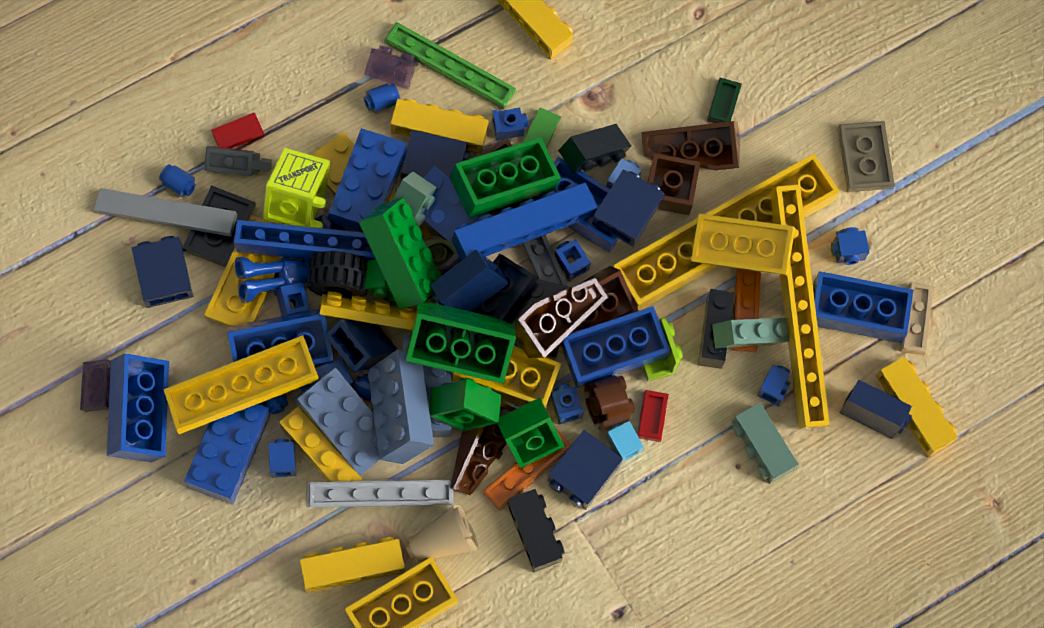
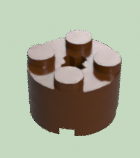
M612 375L586 383L584 386V392L589 391V398L585 399L589 415L594 424H600L599 430L626 423L630 420L631 413L635 412L634 403L631 398L628 399L625 391L627 386L623 376L617 377Z

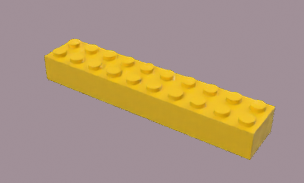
M813 153L709 211L706 215L774 224L770 192L776 186L800 185L804 218L835 202L840 191ZM698 218L613 265V267L621 270L639 311L719 267L691 261Z

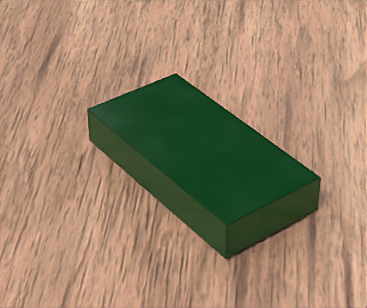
M719 78L707 118L708 122L721 123L731 121L742 83Z

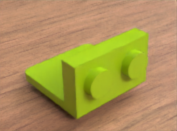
M665 317L660 318L659 322L670 348L668 358L643 366L648 382L676 374L680 365V359L683 358L680 346L675 345L673 336H675L673 325L671 322L668 323Z

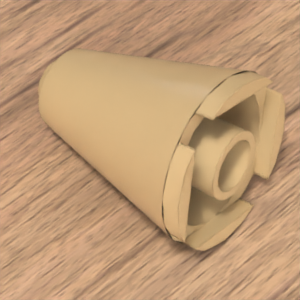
M459 504L451 507L409 539L410 545L406 546L412 560L416 559L418 562H423L430 557L439 559L478 550V542L470 523L468 524L465 518L467 515Z

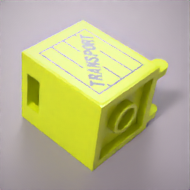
M284 147L266 185L263 219L283 225L322 228V222L316 221L315 218L319 209L325 207L326 201L324 198L327 190L330 160Z

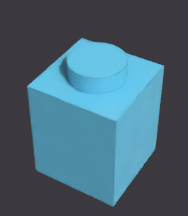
M630 421L609 428L610 431L607 433L606 439L612 450L622 457L623 461L642 452L644 446Z

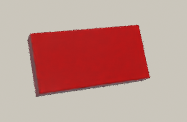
M255 112L211 130L217 146L224 148H234L264 136V131Z
M650 390L644 391L637 432L639 439L661 442L669 394Z

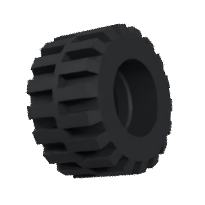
M325 251L314 254L310 259L307 288L320 296L328 294V292H336L342 294L344 298L352 299V296L364 297L368 291L365 289L367 260L355 254L341 251Z

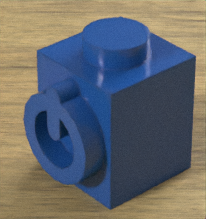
M849 227L836 232V237L831 242V252L833 256H836L837 263L853 265L866 259L869 254V247L865 230L859 231L856 227Z

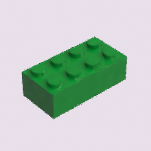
M541 137L456 163L449 176L468 218L552 192L561 179Z
M402 197L379 205L359 222L399 310L424 303L434 293L431 284L441 277V273L433 262L431 251L427 248L422 238V232L412 216V210L406 203L405 198Z

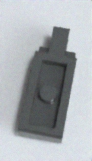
M216 146L206 147L205 171L252 176L258 175L259 170L270 171L272 168V159L260 158V153L255 151Z

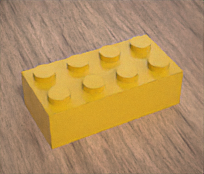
M514 346L504 384L453 372L452 382L460 381L461 378H470L475 383L490 387L492 391L500 394L501 400L521 407L541 398L546 408L562 363L546 357L528 358L521 348Z
M430 557L345 608V614L354 628H420L456 606L458 598L434 559Z

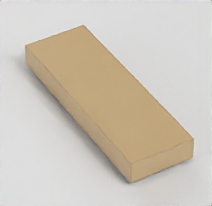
M910 282L908 289H913L914 291L908 333L901 342L900 352L924 356L926 354L934 286Z

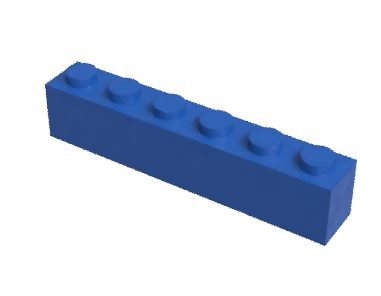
M586 182L580 185L574 183L567 186L561 192H549L542 199L536 201L534 199L527 200L520 207L514 209L512 207L505 208L493 217L486 215L471 225L464 223L454 230L451 240L461 261L476 249L484 256H489L591 218L598 207Z
M237 220L234 245L236 252L310 260L312 255L320 252L341 251L355 254L367 261L376 260L365 234L361 232Z

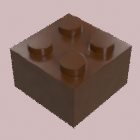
M654 153L648 184L653 183L665 193L658 207L659 210L690 215L700 162Z

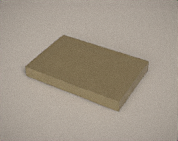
M885 121L839 124L838 134L847 192L893 189L895 183Z

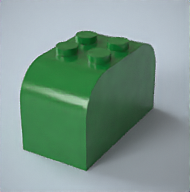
M419 303L406 349V361L504 384L516 339L515 328L510 323L494 317L435 303Z

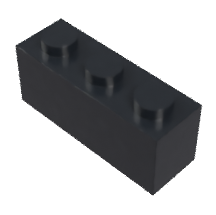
M613 124L571 136L558 152L573 173L579 171L588 172L596 166L601 168L609 162L614 161L617 163L621 158L624 159L626 157L625 152L632 145L618 125Z
M710 289L708 293L698 360L699 366L722 369L725 363L727 348H715L712 324L731 320L734 292Z
M536 489L509 498L507 506L533 572L562 562V554H565L561 541H556L553 531H556L552 518H547L544 509L547 506L543 495H538Z

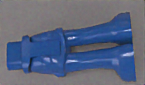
M237 257L234 265L239 279L273 273L278 275V278L241 281L238 285V294L241 302H251L258 293L275 290L280 286L301 282L307 284L310 261L308 259L295 260L284 257L280 261L253 263L246 257Z

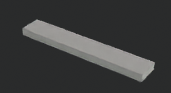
M103 188L99 190L93 209L95 213L225 236H232L238 215L236 211Z
M452 480L306 482V507L454 505V489L450 487Z

